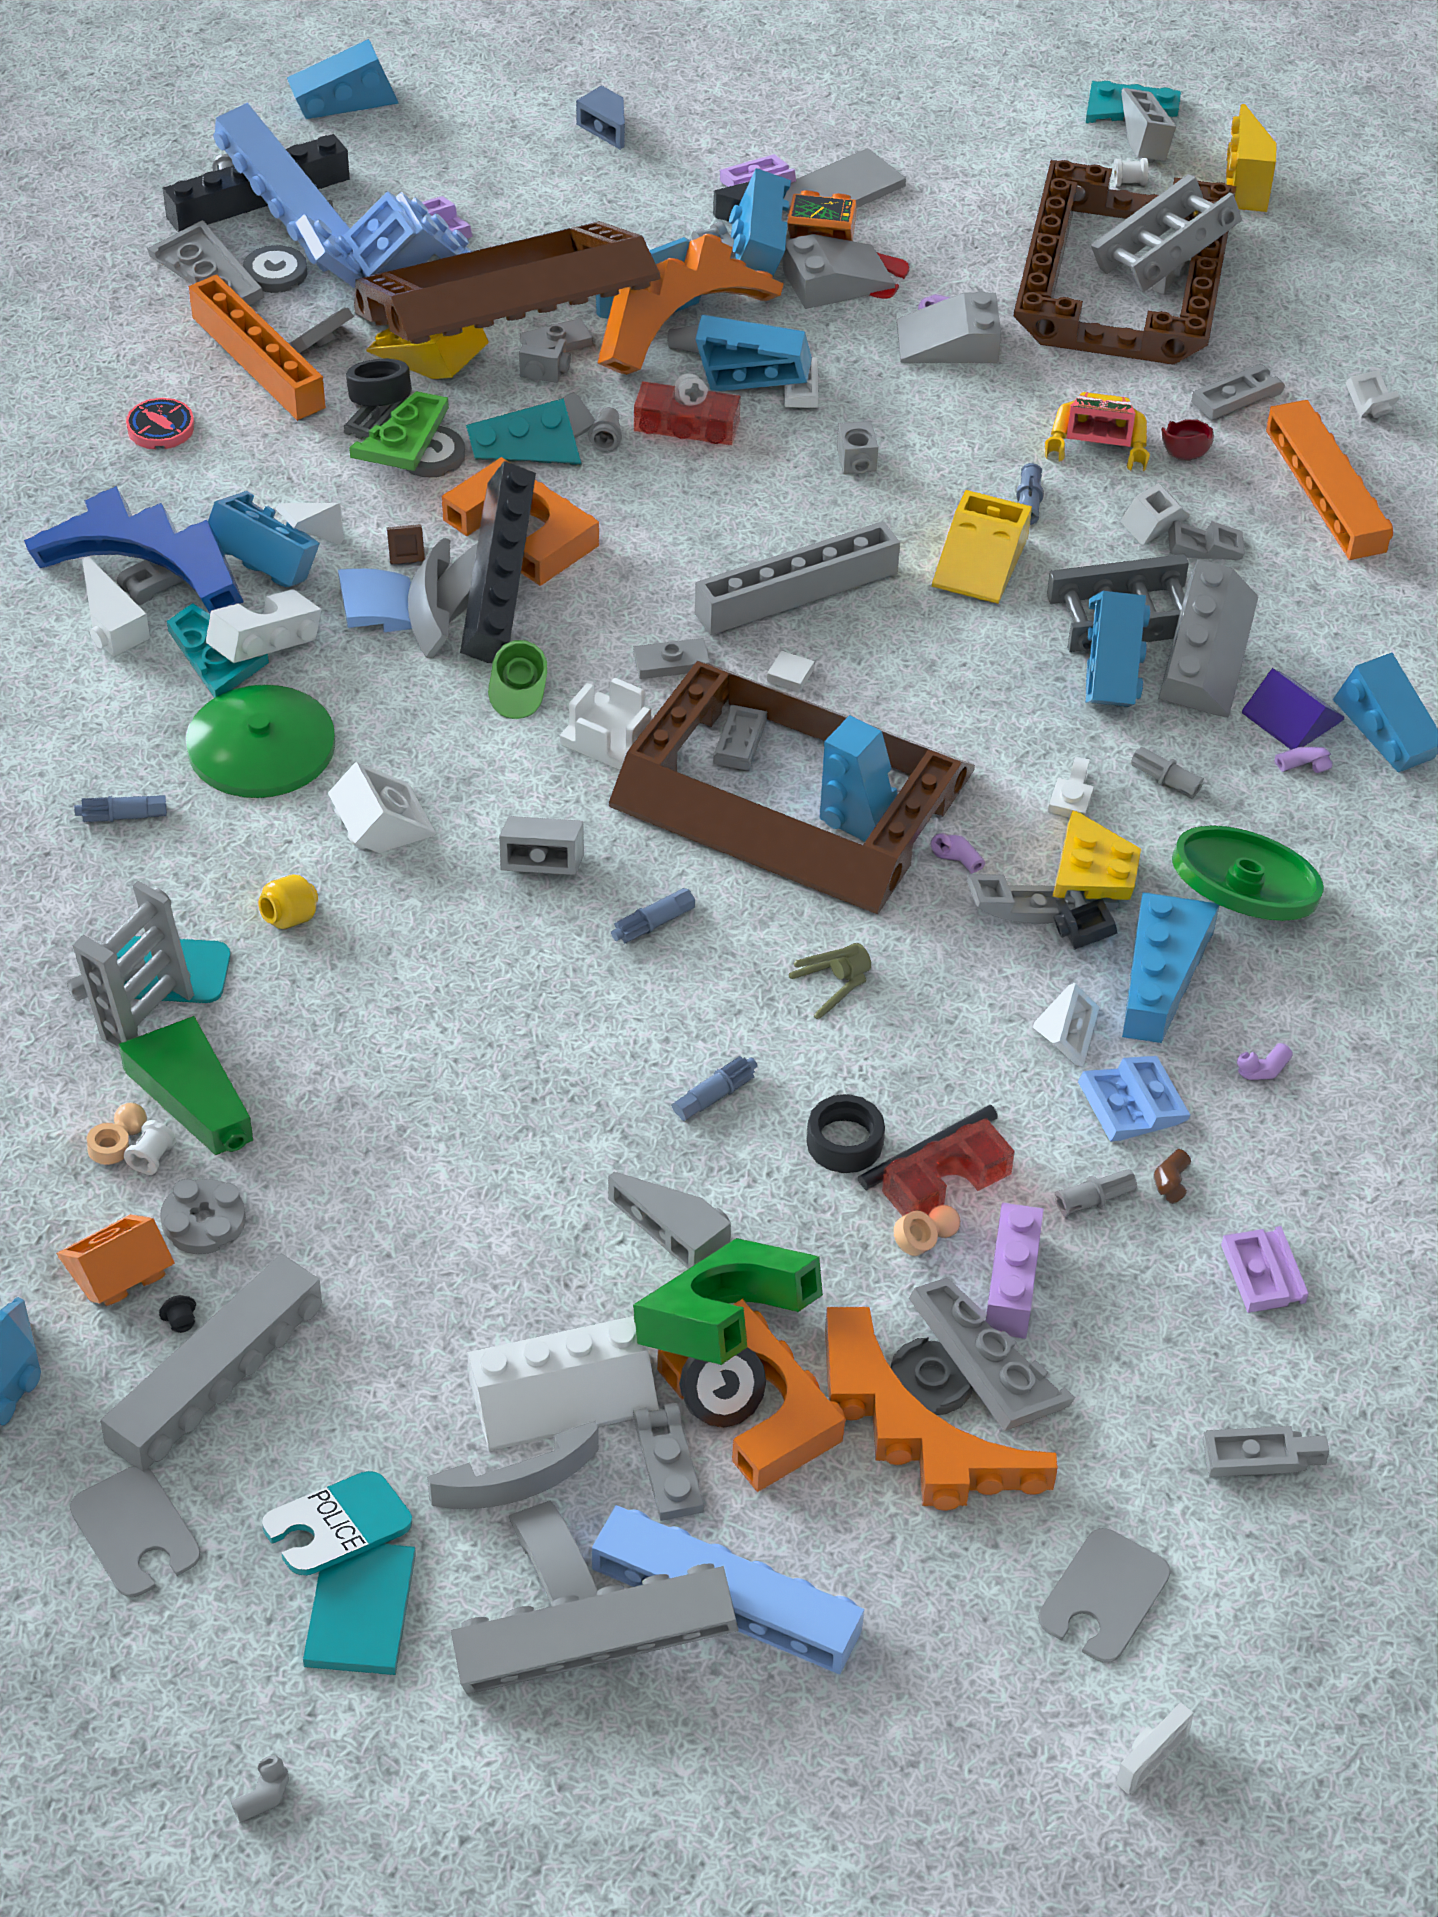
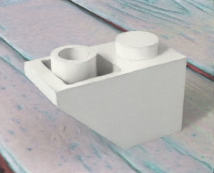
M1158 483L1134 498L1120 522L1143 546L1167 532L1174 521L1181 523L1190 514L1168 490Z

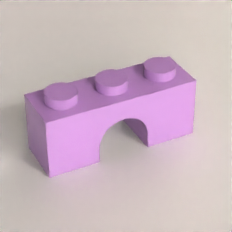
M1002 1203L985 1321L993 1329L1000 1332L1005 1331L1011 1337L1026 1339L1044 1209Z

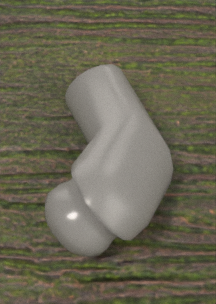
M268 1756L262 1759L258 1765L260 1776L255 1790L231 1801L239 1823L271 1810L280 1804L289 1781L288 1769L284 1766L281 1758Z

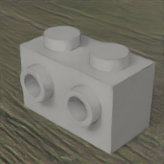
M508 816L499 835L500 870L576 875L584 857L583 821Z

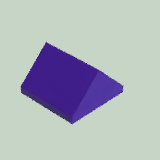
M1274 668L1269 671L1242 709L1243 715L1290 750L1306 746L1345 718L1293 678Z

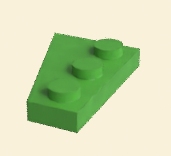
M416 391L391 412V418L382 426L376 424L370 429L367 439L362 443L356 441L349 447L350 458L415 471L449 409L448 397Z

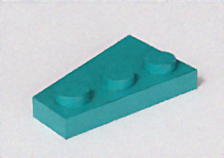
M1106 80L1092 81L1085 123H1096V119L1111 118V121H1123V117H1125L1121 95L1123 88L1151 92L1169 117H1177L1181 91L1167 87L1152 88L1139 84H1117Z
M192 603L167 620V628L169 634L215 698L234 689L269 663L268 654L236 663L231 662L206 643L210 614Z

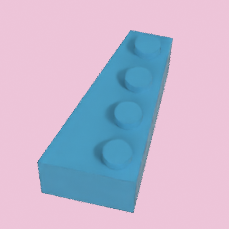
M1142 892L1122 1037L1162 1043L1179 1007V1003L1191 982L1196 967L1203 957L1205 948L1214 934L1220 905L1212 902Z

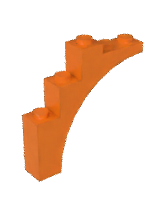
M705 234L689 242L684 262L679 259L668 258L656 264L661 279L651 281L650 287L640 290H631V287L619 289L620 294L614 296L597 364L625 375L641 370L648 348L660 327L679 307L694 297L715 293L745 295L760 301H768L781 296L784 283L773 279V276L768 272L755 271L746 267V263L739 259H730L733 247L723 243L722 239L716 235Z
M827 1307L825 1343L828 1400H834L839 1404L846 1420H858L864 1416H873L875 1461H887L893 1465H903L910 1461H919L922 1506H934L936 1509L944 1511L953 1510L958 1506H967L969 1490H977L984 1495L997 1494L1002 1490H1022V1492L1030 1495L1040 1494L1046 1490H1054L1058 1469L1055 1452L1020 1450L987 1442L955 1428L929 1411L897 1378L886 1362L874 1334L870 1307Z

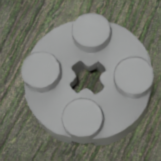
M187 1178L175 1183L173 1192L166 1197L162 1204L160 1218L165 1236L167 1235L168 1239L179 1250L191 1254H209L220 1250V1246L227 1244L230 1240L233 1242L240 1236L245 1226L246 1214L239 1190L234 1184L215 1179L192 1180ZM207 1210L214 1216L206 1217L204 1222H197L194 1214Z

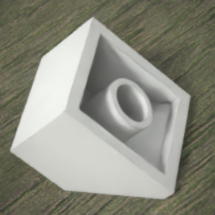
M355 762L328 793L336 807L334 809L336 815L344 822L349 832V840L362 850L367 848L381 853L432 837L436 834L409 783L361 763Z

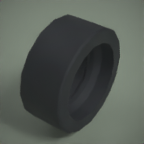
M389 358L367 360L353 365L346 373L349 398L358 405L384 406L394 404L410 396L412 391L409 367L400 360Z
M833 1095L820 1101L811 1110L807 1123L806 1141L810 1155L819 1165L839 1173L860 1172L872 1166L881 1156L884 1145L885 1123L883 1115L873 1103L855 1095ZM846 1120L863 1126L867 1129L870 1136L867 1141L858 1145L842 1146L827 1140L822 1134V1129L835 1121Z

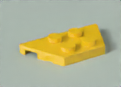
M1072 810L1066 830L1053 897L1065 898L1067 890L1085 891L1084 896L1086 899L1111 898L1115 900H1130L1135 887L1141 848L1083 814Z

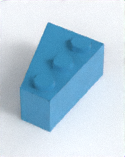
M701 315L695 340L710 390L727 391L807 383L812 356L805 331Z
M249 491L214 502L208 522L219 540L224 555H232L242 560V565L248 569L262 571L270 575L271 580L280 586L291 587L307 579L320 545L318 541L307 533L293 528L288 522L284 525L274 518L276 511L269 506H265L263 510L252 502L254 495Z
M1391 652L1356 665L1332 700L1398 773L1435 759L1438 755V728L1394 654Z
M851 715L824 742L819 819L823 820L829 827L841 829L865 842L898 792L897 788H893L890 785L888 773L891 771V765L882 731Z

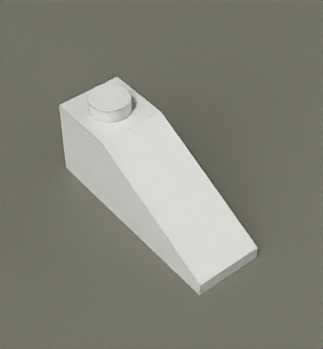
M90 557L82 559L93 627L90 629V635L98 648L104 647L114 657L150 639L147 614Z

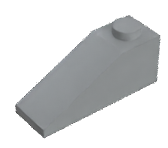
M1123 88L1121 95L1129 146L1139 160L1147 158L1148 163H1153L1155 160L1166 161L1176 125L1151 92Z
M613 1172L608 1176V1199L688 1269L730 1243L731 1222L728 1216L721 1209L713 1208L703 1198L618 1172Z

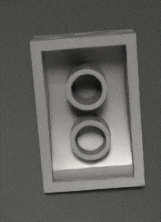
M816 234L786 240L783 255V272L805 309L870 295L873 292L895 288V282L871 244Z
M983 291L961 293L897 318L901 363H998L1001 326L996 293Z

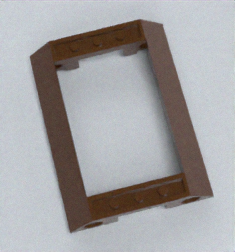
M1051 160L1013 317L1040 345L1175 365L1208 346L1229 231L1191 258L1180 317L1172 316L1164 311L1148 310L1144 331L1127 327L1106 326L1099 323L1080 322L1083 301L1074 300L1069 297L1054 299L1073 212L1127 219L1159 195L1110 189L1112 168L1096 164L1072 163L1067 160ZM1174 177L1173 185L1182 178ZM1198 181L1203 198L1209 202L1216 203L1229 192L1235 197L1237 186L1227 185L1222 182ZM1195 210L1184 219L1190 222L1202 212Z
M597 221L355 279L354 310L355 314L365 318L367 321L375 322V325L388 324L390 332L410 341L411 344H421L430 341L431 335L442 333L443 336H453L463 332V327L474 325L475 328H486L493 326L494 320L506 317L507 321L525 318V312L537 310L538 313L557 310V304L569 302V305H580L589 301L588 297L600 294L601 298L620 294L619 289L631 287V290L645 289L651 286V281L661 278L660 272L642 235Z
M697 661L627 751L609 800V807L878 915L911 866L914 842L933 814L942 817L945 815L974 772L975 765L877 728L882 731L891 767L910 774V777L865 843L861 845L677 772V752L699 723L710 727L713 726L722 714V707L728 699L729 705L767 711L768 720L825 741L848 717L721 667Z

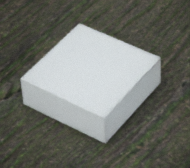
M781 651L767 673V682L800 693L814 671V661Z

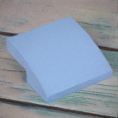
M387 191L343 237L354 251L352 256L367 276L377 274L417 232L395 195Z
M378 569L338 570L348 628L383 624L384 632L412 629L408 612V593L410 588V578L408 576Z
M1157 1056L1123 1058L1117 1069L1083 1071L1078 1080L1110 1142L1121 1141L1176 1126L1187 1121L1190 1117L1189 1111Z

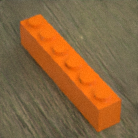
M217 274L188 286L192 318L297 421L326 408L323 376Z
M1308 400L1270 406L1266 432L1347 558L1354 560L1387 553L1390 539L1393 537L1392 523L1383 515L1378 507L1377 500L1370 495L1364 486L1361 476L1356 474L1350 465L1347 455L1343 454L1336 444L1333 434L1328 432L1321 420L1320 414L1315 412Z

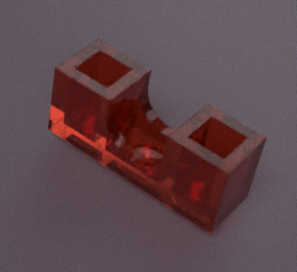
M642 381L634 404V431L672 436L679 439L699 440L713 444L732 445L740 422L741 396L708 391L703 402L688 406L675 401V386Z
M985 1118L974 1124L962 1126L956 1133L940 1141L928 1143L922 1150L906 1158H898L891 1162L888 1167L884 1168L882 1192L902 1217L912 1211H921L929 1215L932 1209L945 1204L947 1185L941 1179L942 1177L947 1175L964 1177L979 1191L1012 1174L1015 1151L990 1121Z

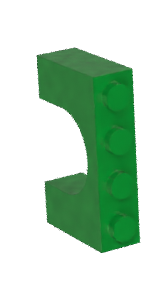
M736 1238L633 1304L637 1344L722 1365L747 1348L744 1307L730 1303H736L743 1299L745 1302L761 1303L795 1312L801 1311L823 1296L820 1256Z

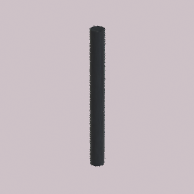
M987 1105L859 1175L858 1182L865 1190L874 1187L998 1118L996 1109L992 1105Z

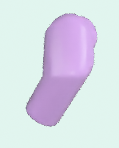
M1282 1043L1277 1044L1265 1059H1258V1055L1254 1052L1250 1055L1248 1052H1244L1237 1059L1238 1072L1247 1080L1273 1079L1277 1077L1292 1058L1293 1052L1287 1045Z

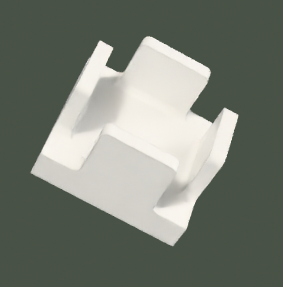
M614 678L610 682V696L599 691L594 695V685L586 683L569 703V725L560 734V744L620 770L627 751L655 716L651 714V709L645 707V691Z

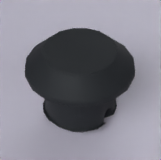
M173 1296L166 1300L159 1309V1316L161 1320L169 1321L172 1331L178 1333L189 1331L195 1324L193 1312L196 1309V1302L190 1296Z

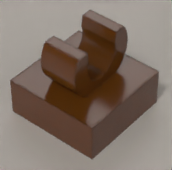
M421 524L386 527L390 564L423 562L425 560Z

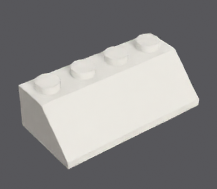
M634 1316L468 1352L469 1381L489 1451L554 1437V1434L596 1421L597 1426L600 1427L634 1419L633 1410L647 1408L648 1412L659 1410L647 1346L637 1344Z

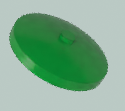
M279 685L245 686L215 697L195 714L186 734L187 754L195 773L209 786L221 792L246 798L274 797L302 788L316 779L325 770L334 754V725L323 705L304 692Z
M1216 825L1191 828L1179 836L1172 854V863L1176 872L1193 890L1222 907L1255 918L1276 921L1305 918L1317 909L1324 891L1321 876L1301 855L1273 839L1239 828Z

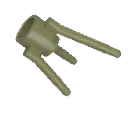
M853 943L845 948L794 961V967L803 968L790 972L789 978L795 979L831 967L832 972L838 979L842 980L845 978L849 980L815 1012L814 1017L820 1019L855 987L866 982V977L863 973L871 969V959L863 945Z

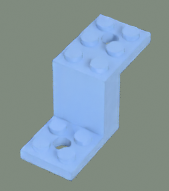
M401 192L396 198L409 216L417 234L377 274L425 263L434 254L442 259L471 252L472 250L467 247L469 241L459 230L455 229L452 232L448 229V224L441 216L436 213L433 216L430 215L426 206L419 199L414 197L411 200ZM305 214L296 222L317 262L353 288H355V279L367 277L352 256L354 251L344 237L340 235L336 238L324 222L319 219L315 222Z

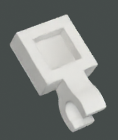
M1076 756L1069 780L1057 779L1049 803V813L1070 818L1071 812L1074 810L1086 816L1094 791V786L1085 784L1088 777L1089 759Z

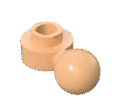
M126 1103L116 1110L114 1123H102L93 1127L87 1134V1152L89 1157L93 1161L104 1165L122 1161L124 1159V1152L129 1147L128 1135L140 1133L142 1126L147 1122L145 1110L136 1103Z
M948 1205L935 1207L929 1215L921 1211H912L898 1219L895 1223L894 1237L896 1243L902 1251L909 1255H921L935 1246L938 1237L947 1238L955 1235L960 1227V1216L953 1207Z

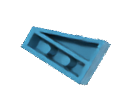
M369 39L287 77L305 119L399 104Z
M755 168L740 205H734L730 214L729 223L732 224L731 238H734L733 252L736 254V259L746 263V267L755 271L768 272L774 277L785 252L787 222L782 221V210L787 212L789 209V201L784 200V197L790 189L791 180Z
M1102 591L1089 599V609H1094L1095 615L1093 628L1089 627L1088 640H1092L1090 659L1087 660L1085 703L1130 707L1135 705L1136 699L1141 698L1143 678L1138 677L1139 663H1144L1147 651V644L1145 641H1142L1143 627L1148 626L1150 619V606L1145 605L1146 595Z

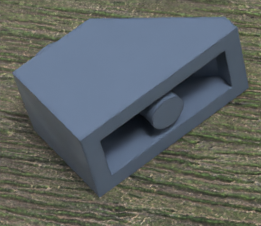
M602 85L576 100V125L621 150L625 147L624 98Z

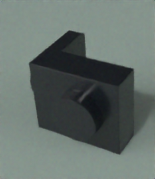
M1064 898L1056 900L1059 912L1058 915L1053 917L1056 928L1061 938L1068 936L1074 950L1118 934L1116 923L1102 898L1071 910Z

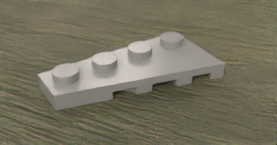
M203 220L147 248L150 257L191 284L217 274L248 305L265 298L260 285Z
M946 1277L915 1287L909 1300L1004 1431L1059 1412L1072 1404L1076 1397L1065 1387L1059 1391L1046 1379L1048 1371L1036 1360L1030 1364L1013 1347L1017 1342L1005 1331L1000 1332L993 1329L985 1321L987 1314L950 1279Z

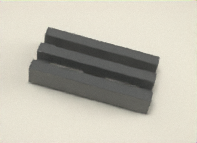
M407 398L381 407L363 405L344 425V433L347 435L354 433L356 438L361 440L363 437L368 438L369 430L376 424L382 426L391 418V412ZM371 413V418L363 426H360Z

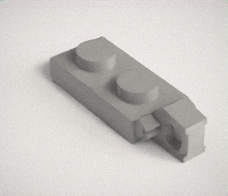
M1292 1426L1206 1430L1203 1435L1209 1477L1297 1473L1306 1471L1310 1465H1326L1329 1455L1326 1435L1302 1437L1301 1432L1292 1431Z

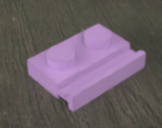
M775 154L720 170V182L727 187L749 182L755 168L789 179L791 183L796 182L795 169H789V165Z
M1281 1226L1275 1227V1230L1270 1232H1264V1229L1223 1236L1221 1246L1248 1313L1286 1307L1289 1302L1299 1301L1300 1304L1306 1303L1309 1293Z

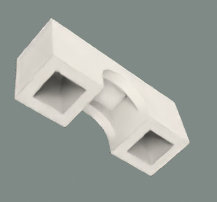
M292 589L266 596L263 614L251 612L240 604L212 610L206 643L231 662L236 663L311 642L316 639L322 609Z

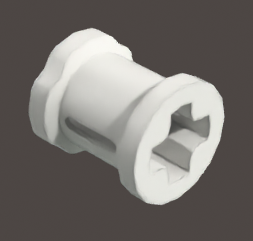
M1147 158L1130 162H1122L1121 159H1115L1113 168L1115 187H1120L1123 183H1140L1141 186H1147Z
M684 373L675 380L673 386L674 394L687 407L698 408L707 401L709 389L704 384V381L695 374ZM693 384L698 389L697 392H691L689 397L685 393V389H691Z
M149 1120L142 1126V1135L135 1145L129 1146L124 1152V1159L133 1170L153 1175L159 1169V1160L164 1152L172 1149L176 1144V1136L165 1124Z

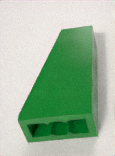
M195 1016L119 1043L121 1061L125 1073L215 1156L226 1151L234 1152L240 1150L247 1143L254 1141L251 1118Z

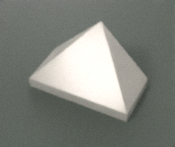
M279 503L276 507V510L293 528L335 544L343 542L340 503Z
M1073 983L1035 1021L1033 1028L1073 1064L1083 1066L1099 1006L1076 983Z

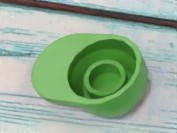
M514 640L503 645L496 653L492 664L488 696L492 707L501 716L511 719L525 718L536 712L542 703L548 673L547 660L543 651L536 644L526 640Z

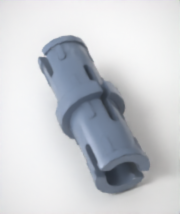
M1034 463L1025 464L1021 468V483L1016 491V497L1020 504L1032 506L1030 525L1039 520V506L1044 497V490L1041 486L1042 468Z

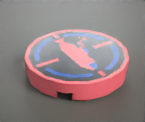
M155 398L141 402L131 409L126 418L129 438L135 444L147 449H156L155 446H164L165 449L184 443L192 436L194 417L192 410L181 401L171 398Z

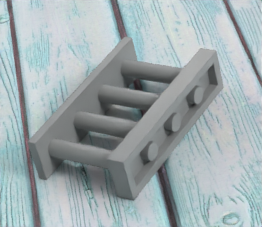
M1188 174L1092 243L1091 248L1099 268L1106 274L1121 264L1130 267L1139 290L1144 293L1240 223L1242 217L1232 193L1229 192L1216 203L1209 202L1203 198L1196 177ZM1195 210L1202 212L1190 222L1184 219ZM1170 228L1177 230L1166 239L1159 237ZM1145 246L1152 248L1141 257L1134 255Z
M140 881L133 885L138 909L105 942L100 941L97 943L83 934L72 945L100 1038L117 1050H119V1043L138 1037L137 1026L171 991L176 992L187 1000L194 996L190 981L191 976L187 970L171 908V900L161 889L157 887L152 889ZM144 927L145 934L117 961V953ZM151 951L152 958L124 985L125 981L123 978ZM157 976L159 981L131 1009L130 1002Z

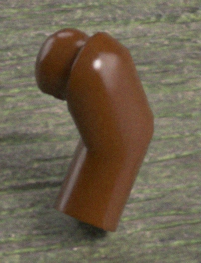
M1182 1149L1175 1150L1156 1168L1153 1176L1159 1194L1165 1195L1166 1200L1172 1204L1183 1199L1187 1193L1186 1188L1181 1184L1182 1178L1180 1174L1191 1164V1158Z

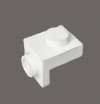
M1379 370L1352 376L1345 382L1360 417L1370 414L1374 418L1382 417L1392 411V406L1400 398L1398 391L1388 393Z

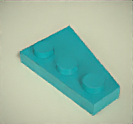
M564 398L466 425L476 460H498L502 457L507 461L582 465Z

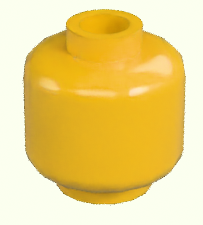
M291 874L270 881L263 887L258 900L259 911L266 922L278 929H288L313 918L316 912L318 893L316 888L304 877Z

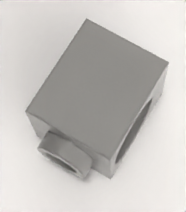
M872 421L838 423L837 451L843 474H862L877 471L878 444Z

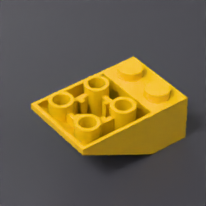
M1241 104L1239 116H1233L1232 137L1231 142L1228 143L1226 161H1228L1226 184L1237 186L1235 200L1238 209L1267 212L1276 165L1277 143L1246 104Z
M474 325L463 327L462 333L453 336H443L442 333L431 335L430 341L421 344H411L410 341L390 332L388 328L375 336V341L366 348V351L383 359L389 358L403 361L411 371L430 379L452 378L489 341L483 328H475Z
M965 490L955 511L931 587L999 604L1028 540L1032 506Z

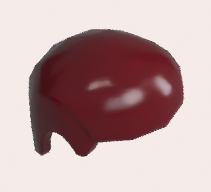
M1185 419L1177 423L1170 421L1166 430L1165 427L1161 428L1164 447L1169 455L1178 460L1191 461L1202 457L1210 449L1214 441L1213 428L1198 419Z

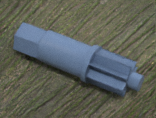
M166 795L82 798V805H74L75 816H82L83 822H114V820L167 816Z
M682 888L645 908H639L633 914L614 923L616 929L611 931L612 938L615 941L622 939L624 944L645 933L649 934L658 926L695 908V898L689 889Z
M737 1057L721 1069H717L712 1076L672 1103L673 1111L685 1121L727 1094L731 1095L736 1089L754 1078L753 1073H755L754 1069L758 1067L757 1062L752 1057L747 1060L746 1057Z

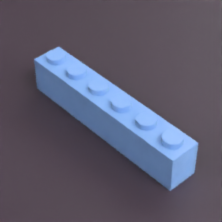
M248 102L216 117L213 137L218 148L222 151L225 150L230 156L235 169L246 176L255 194L263 197L272 215L283 222L290 237L294 241H298L304 248L309 261L312 264H316L323 272L327 271L326 267L316 261L296 222L304 214L315 222L319 219L329 227L332 235L336 238L340 235L343 237L350 228Z
M615 1505L592 1546V1570L636 1587L643 1585L642 1581L645 1578L654 1575L667 1574L669 1578L687 1575L688 1569L701 1564H714L715 1568L724 1566L738 1632L839 1675L841 1674L862 1632L864 1608L857 1606L855 1602L847 1597L833 1596L818 1590L804 1579H792L775 1572L769 1565L763 1562H751L732 1554L728 1548L720 1544H708L696 1539L682 1528L668 1527L653 1521L639 1510H627Z

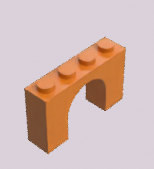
M502 457L442 495L443 521L465 536H469L478 530L481 526L487 483L503 461L507 460ZM535 480L530 515L540 519L545 524L526 537L521 574L541 586L599 546V521L573 505L568 499L561 497L546 487L542 482Z
M741 1299L733 1305L744 1307L747 1347L756 1353L764 1366L766 1380L779 1390L784 1399L783 1405L774 1415L733 1439L732 1462L753 1488L759 1492L843 1442L846 1418L839 1404L834 1400L829 1401L822 1393L815 1376L809 1370H803L794 1360L793 1353L788 1344L783 1340L778 1341L771 1333L764 1316L757 1310L753 1311ZM658 1349L657 1370L677 1395L684 1399L680 1392L679 1382L682 1367L689 1357Z

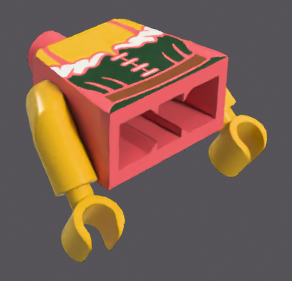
M1081 392L1075 401L1064 403L1059 407L1051 431L1052 437L1045 441L1046 459L1050 452L1057 451L1059 452V462L1065 458V441L1063 439L1131 446L1133 449L1129 454L1126 465L1127 469L1131 471L1133 462H1139L1143 465V471L1146 470L1150 457L1149 452L1144 449L1147 446V420L1144 414L1133 408L1129 398Z

